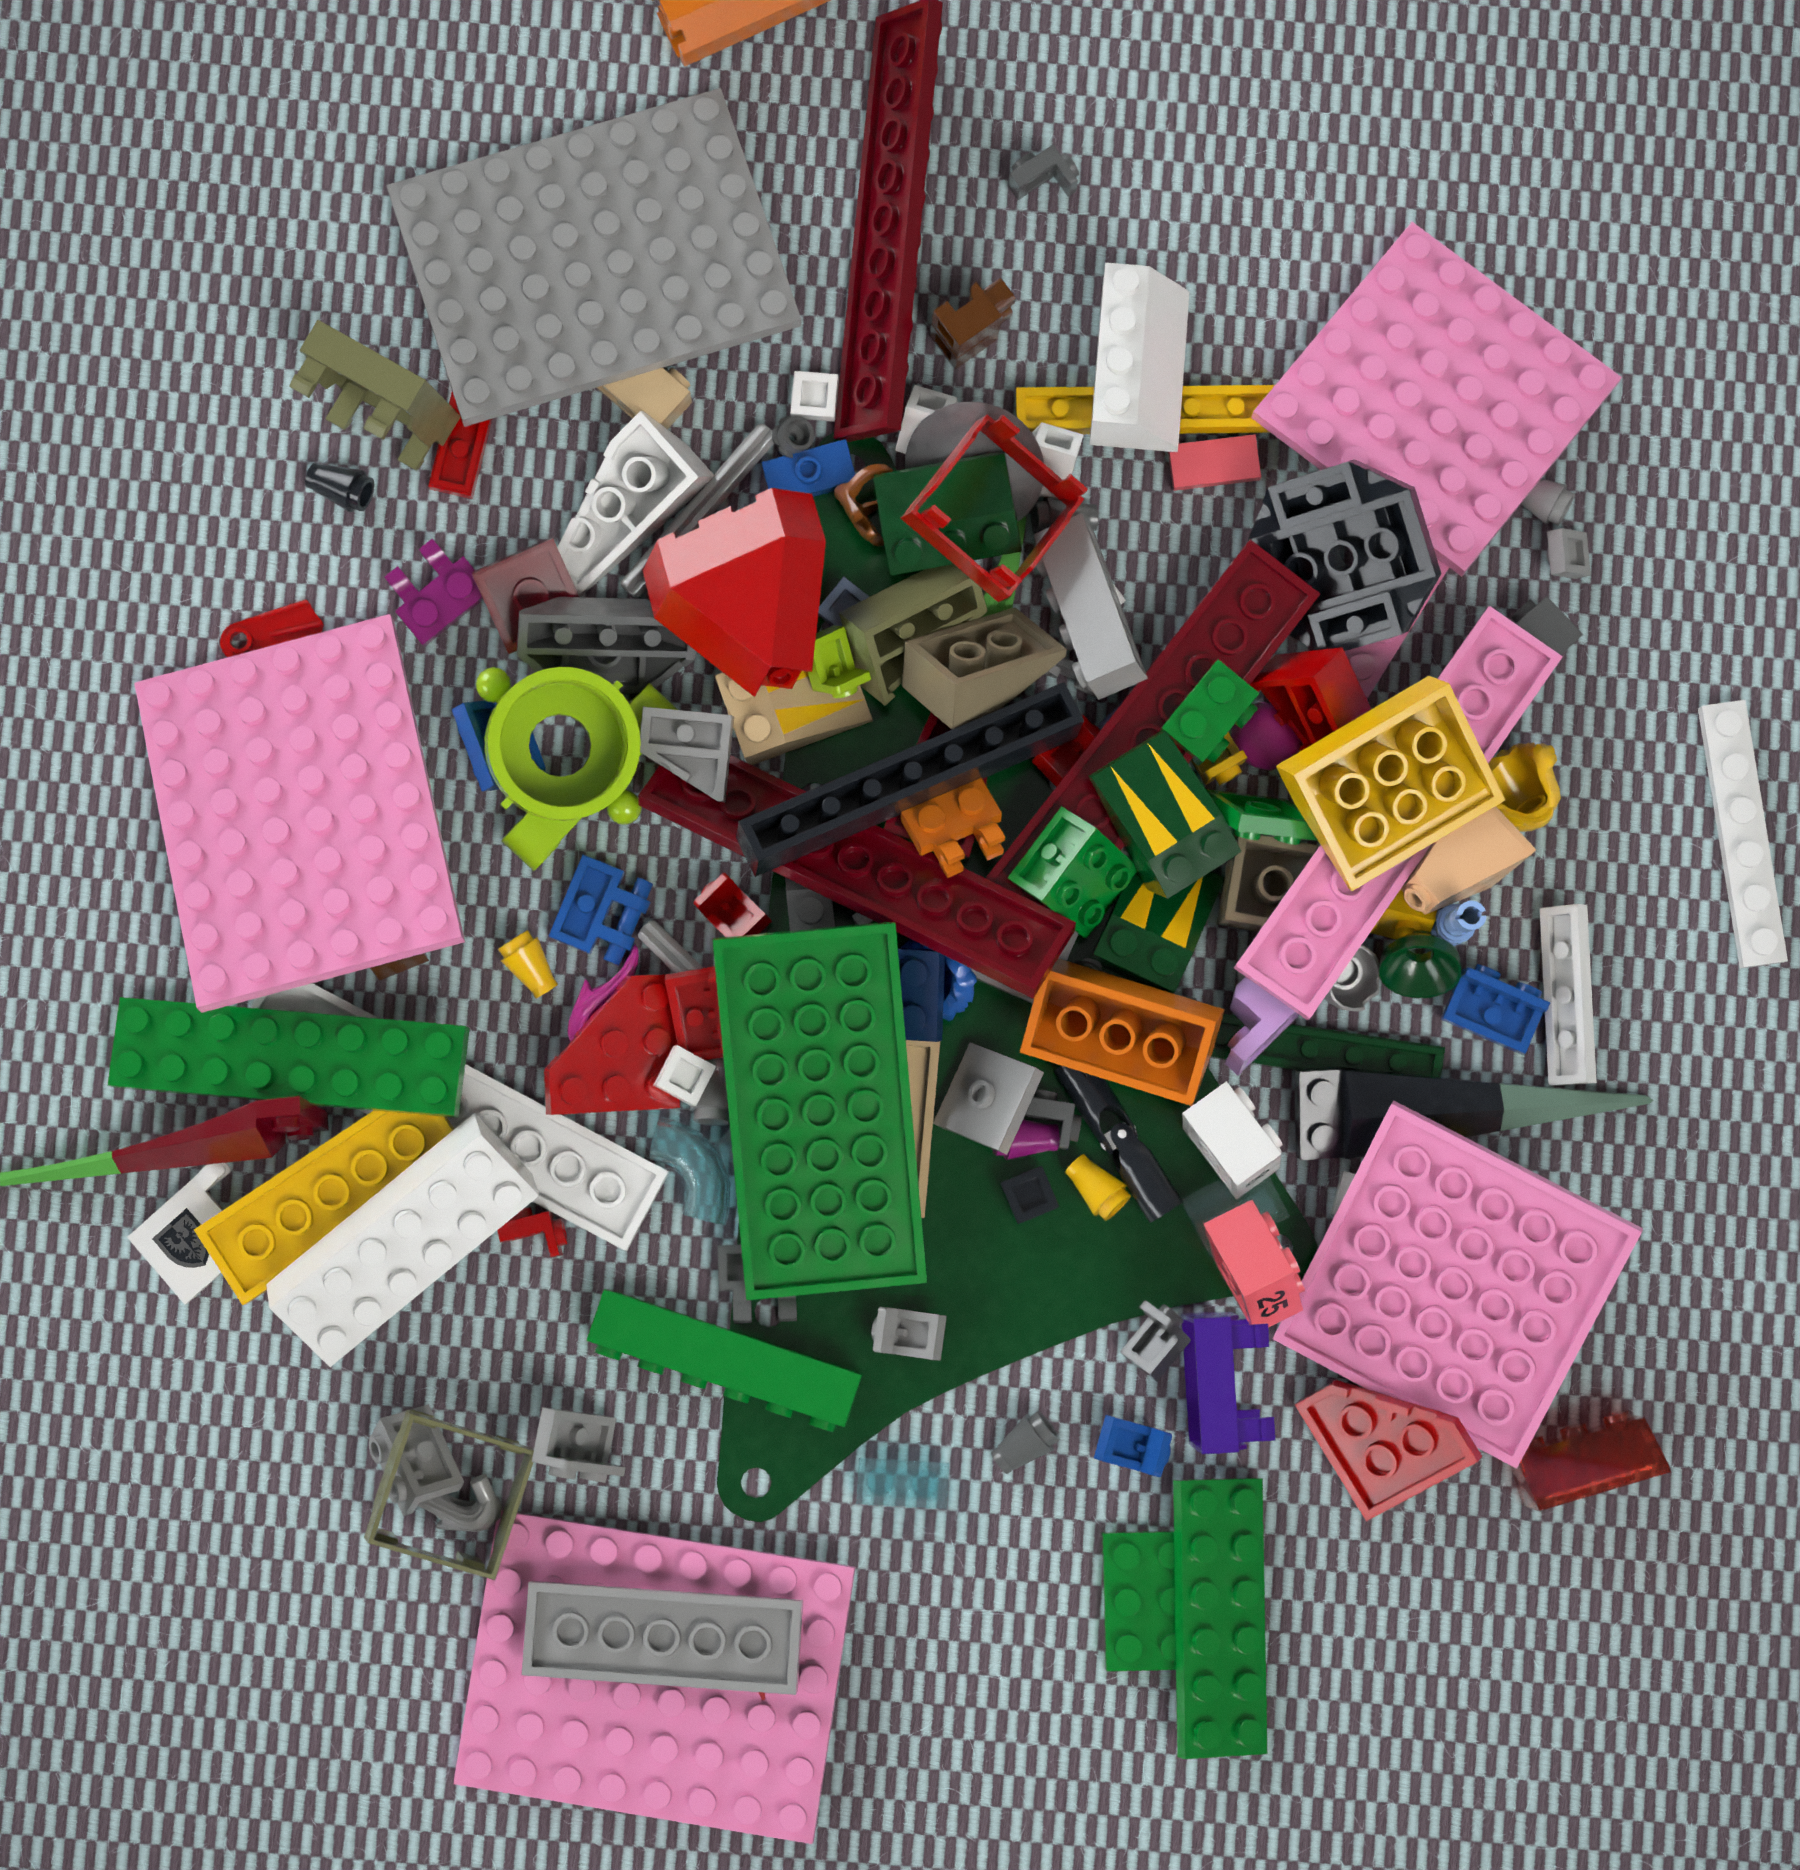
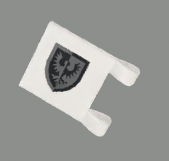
M227 1163L205 1165L191 1181L127 1237L185 1305L222 1274L194 1229L223 1211L222 1207L210 1195L208 1190L230 1173L231 1169Z

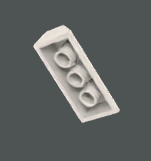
M1105 262L1089 445L1178 452L1190 291L1150 266Z

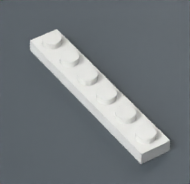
M1746 700L1703 705L1698 708L1739 967L1741 969L1784 963L1788 961Z

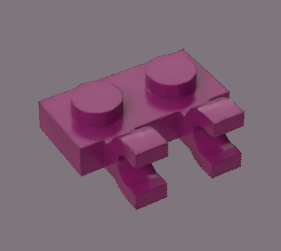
M433 538L419 548V551L439 576L418 592L398 566L384 576L389 585L404 602L403 605L395 610L396 614L423 647L428 645L483 600L472 575L475 569L464 556L453 564Z

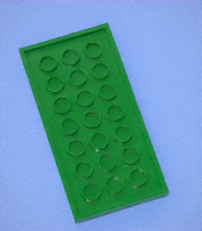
M895 922L712 938L746 1301L927 1283Z

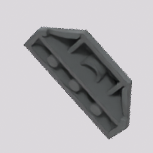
M557 597L519 611L517 656L535 672L555 667L583 669L601 676L612 685L618 680L623 685L619 689L622 694H639L648 683H651L656 688L672 677L683 666L686 667L695 661L696 651L654 619L649 599Z

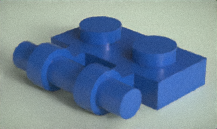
M582 855L549 933V938L588 954L592 953L597 939H601L609 943L603 960L620 966L625 951H631L635 938L632 937L640 915L641 913L646 914L651 903L647 898L653 883L637 877L631 893L619 888L625 874L623 870ZM613 902L625 906L615 930L604 925Z

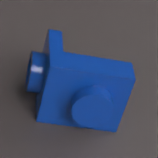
M1105 1415L1094 1459L1140 1471L1155 1477H1161L1164 1466L1170 1458L1172 1434Z

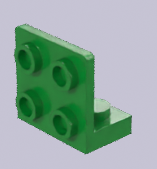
M1061 806L1009 875L1008 879L1017 887L1046 905L1050 910L1075 921V932L1087 938L1101 922L1105 913L1122 890L1128 886L1137 869L1134 863L1097 828Z

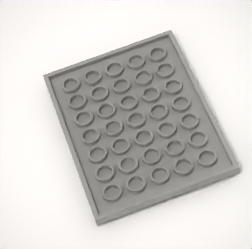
M721 88L386 185L464 427L801 326V317Z

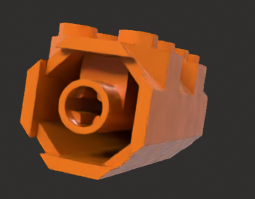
M658 0L660 5L658 6L659 11L656 13L678 58H681V63L685 67L831 0Z

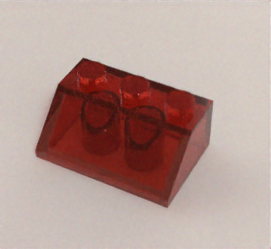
M1629 1410L1603 1416L1604 1425L1587 1429L1586 1423L1562 1428L1559 1430L1560 1438L1544 1442L1542 1435L1535 1436L1517 1469L1511 1466L1522 1505L1537 1511L1546 1510L1670 1473L1671 1470L1645 1417L1630 1416Z

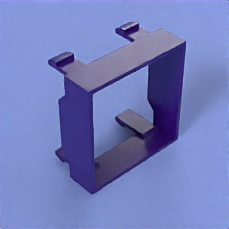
M1232 1312L1181 1314V1318L1184 1321L1182 1323V1330L1191 1339L1183 1350L1189 1445L1203 1455L1237 1453L1239 1450L1247 1449V1444L1244 1442L1275 1441L1274 1417H1260V1409L1237 1410L1233 1349L1270 1347L1268 1323L1249 1325L1247 1319H1239V1315Z

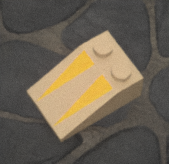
M802 671L792 689L761 685L754 697L723 672L714 675L728 714L734 716L733 728L743 756L750 765L873 721L860 685L857 686L858 691L853 695L844 698H833L832 694L813 691L808 671Z

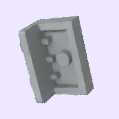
M542 1407L532 1462L550 1466L549 1475L567 1479H575L577 1471L580 1472L579 1478L606 1483L607 1475L624 1476L626 1467L608 1463L616 1418Z

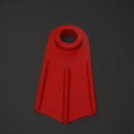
M305 599L229 625L221 635L220 646L225 656L231 657L321 633L324 623L314 612L309 601ZM237 634H245L247 636V644L241 649H236L232 645V640Z

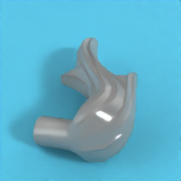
M486 1474L479 1475L470 1481L477 1498L475 1501L461 1500L446 1494L420 1502L417 1505L441 1519L436 1524L437 1529L478 1532L491 1528L501 1518L500 1499L495 1495Z

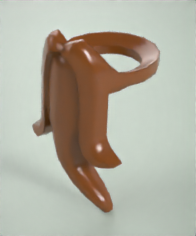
M874 464L865 467L849 482L839 484L834 490L835 499L840 501V505L843 506L857 531L866 541H870L878 547L884 545V540L868 517V515L878 509L877 500L860 504L856 502L855 497L860 492L862 486L874 478V475L894 471L885 464Z

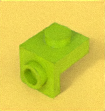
M833 625L816 633L812 672H808L812 690L832 694L833 698H844L855 694L858 691L857 686L870 681L871 675L869 670L855 668L845 627Z

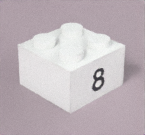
M1226 1081L1182 1113L1183 1129L1237 1200L1280 1169L1282 1153L1280 1147L1283 1144L1268 1123L1261 1127L1255 1120V1115L1252 1112L1255 1110V1106L1247 1094L1240 1087L1233 1090Z

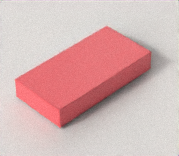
M1256 434L1178 444V452H1168L1173 491L1260 481L1261 479Z

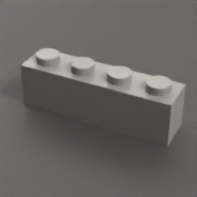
M1080 513L1071 517L1067 526L1038 562L1037 568L1042 577L1048 576L1052 587L1046 589V594L1056 614L1062 613L1065 622L1064 625L1059 626L1062 639L1069 651L1074 649L1078 662L1072 664L1076 678L1082 688L1089 686L1098 700L1144 681L1148 677L1096 535L1084 515ZM1049 528L1033 534L1037 544Z

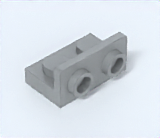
M429 1404L413 1409L434 1416ZM406 1411L380 1418L370 1436V1454L374 1462L381 1465L383 1472ZM412 1423L389 1493L392 1502L398 1503L403 1516L412 1514L420 1502L459 1491L464 1484V1480L439 1427L434 1429L418 1423Z

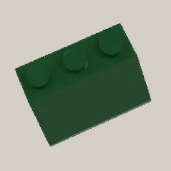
M1004 451L959 459L938 488L917 511L921 513L929 507L936 505L951 518V521L944 528H939L938 530L973 560L1022 552L1020 531ZM944 462L874 475L880 523L890 575L953 564L901 519Z

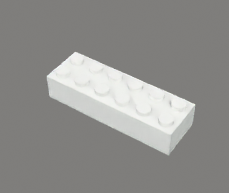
M475 1113L472 1114L268 1282L266 1287L269 1308L331 1367L535 1200L539 1193L533 1174Z

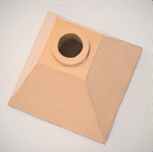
M1494 806L1432 843L1401 890L1404 892L1407 904L1414 910L1422 911L1426 915L1493 887L1531 856L1536 849L1505 815Z

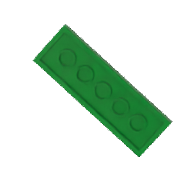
M1263 1478L1173 1480L1177 1757L1182 1759L1268 1754Z

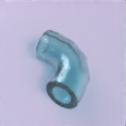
M661 1116L654 1132L650 1149V1160L661 1162L674 1168L683 1178L686 1186V1202L683 1215L726 1225L729 1215L731 1182L721 1154L701 1132L674 1119Z

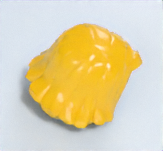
M1534 742L1527 744L1518 743L1509 750H1501L1488 763L1506 799L1496 805V807L1519 832L1533 831L1548 824L1561 799L1560 788L1553 772L1557 756L1552 745L1535 744Z

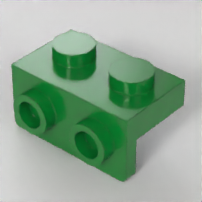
M1218 659L1165 722L1160 731L1165 730L1178 746L1193 757L1192 761L1196 765L1202 764L1206 758L1214 763L1230 743L1224 738L1234 724L1242 729L1258 708L1252 702L1260 693Z

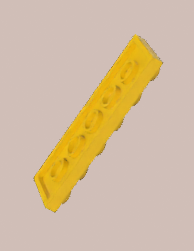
M373 1110L195 1228L194 1231L241 1304L246 1305L267 1291L266 1284L451 1133L454 1127L448 1118L443 1116Z

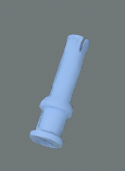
M1476 901L1445 906L1437 911L1436 921L1431 932L1453 946L1459 945L1473 936L1476 929L1484 925L1486 916H1482V912L1486 910L1481 903Z

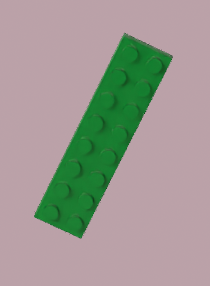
M120 997L107 1086L121 1089L247 1100H267L300 1096L316 1106L459 1118L470 1028L463 1025L233 1006L201 1013L197 1009L196 1003Z

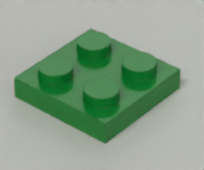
M1206 789L1223 814L1228 826L1234 829V834L1238 837L1260 840L1261 834L1272 835L1275 840L1292 845H1299L1301 839L1318 841L1298 808L1284 798Z

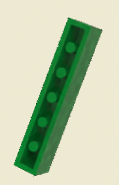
M610 1289L603 1290L586 1340L597 1344L595 1349L597 1354L620 1361L622 1353L639 1358L637 1367L663 1375L665 1367L681 1372L680 1381L706 1389L707 1383L710 1382L725 1387L723 1392L725 1397L748 1404L750 1396L767 1401L765 1409L767 1411L791 1418L794 1410L809 1415V1425L830 1432H834L836 1425L841 1427L847 1425L863 1376L861 1373Z

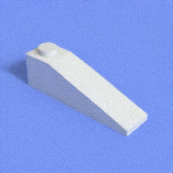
M640 411L609 442L603 454L605 458L595 478L591 479L585 491L587 494L576 517L571 519L557 547L579 597L679 512L715 476L684 441L644 411Z

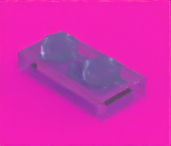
M859 1457L856 1504L947 1509L949 1462Z

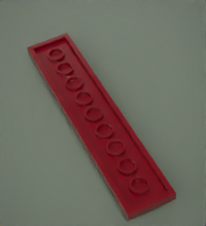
M919 0L877 16L875 19L833 438L840 441L846 439L847 442L901 431L905 412L903 405L905 384L909 371L908 353L910 334L913 329L912 313L914 292L917 287L916 272L918 251L921 245L922 211L926 198V170L930 157L929 140L931 121L934 115L933 99L935 79L938 74L939 38L942 32L943 2L939 0Z
M1250 539L1147 670L1146 675L1148 679L1136 684L987 875L986 879L1048 908L1017 887L1008 877L1061 806L1097 828L1119 850H1122L1124 844L1088 776L1160 732L1161 727L1218 659L1250 685L1319 597L1320 593ZM1175 743L1189 764L1193 757Z
M730 755L725 802L716 801L659 765L639 793L638 805L745 857L736 839L739 821L801 795L806 791ZM876 825L772 870L877 923L895 922L896 932L1032 999L1071 939L1076 927L1075 921L963 868L962 872L947 878L934 853L929 852L921 856L914 843Z

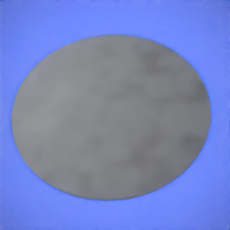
M959 402L934 411L918 425L907 446L905 469L945 462L973 424L987 414L995 421L1001 415H1004L1020 429V432L1014 438L1043 463L1044 459L1036 438L1029 428L1016 416L998 406L987 403ZM979 431L973 443L960 459L1003 450ZM1005 453L1017 521H1020L1037 502L1043 485Z

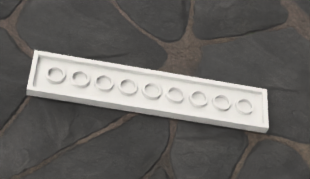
M313 983L255 998L250 1008L377 1018ZM465 1064L459 1118L447 1117L454 1129L475 1113L533 1174L539 1196L532 1202L609 1243L628 1251L669 1171L561 1114L546 1115V1107ZM359 1109L360 1111H362V1112H364V1113H366V1114H369L370 1112L373 1111V1110H362V1109Z

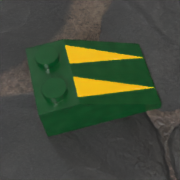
M1161 730L1088 776L1147 890L1168 899L1242 852L1223 814L1165 730Z
M1137 871L1128 886L1118 896L1090 958L1099 961L1102 967L1134 982L1174 994L1197 946L1224 882V877L1211 871L1167 899L1147 890Z

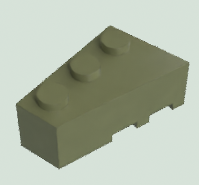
M951 564L924 569L839 612L842 626L846 630L855 668L870 671L871 680L860 686L884 706L887 705L895 697L892 692L903 683L905 641L979 619L987 612V607L981 587L958 567Z

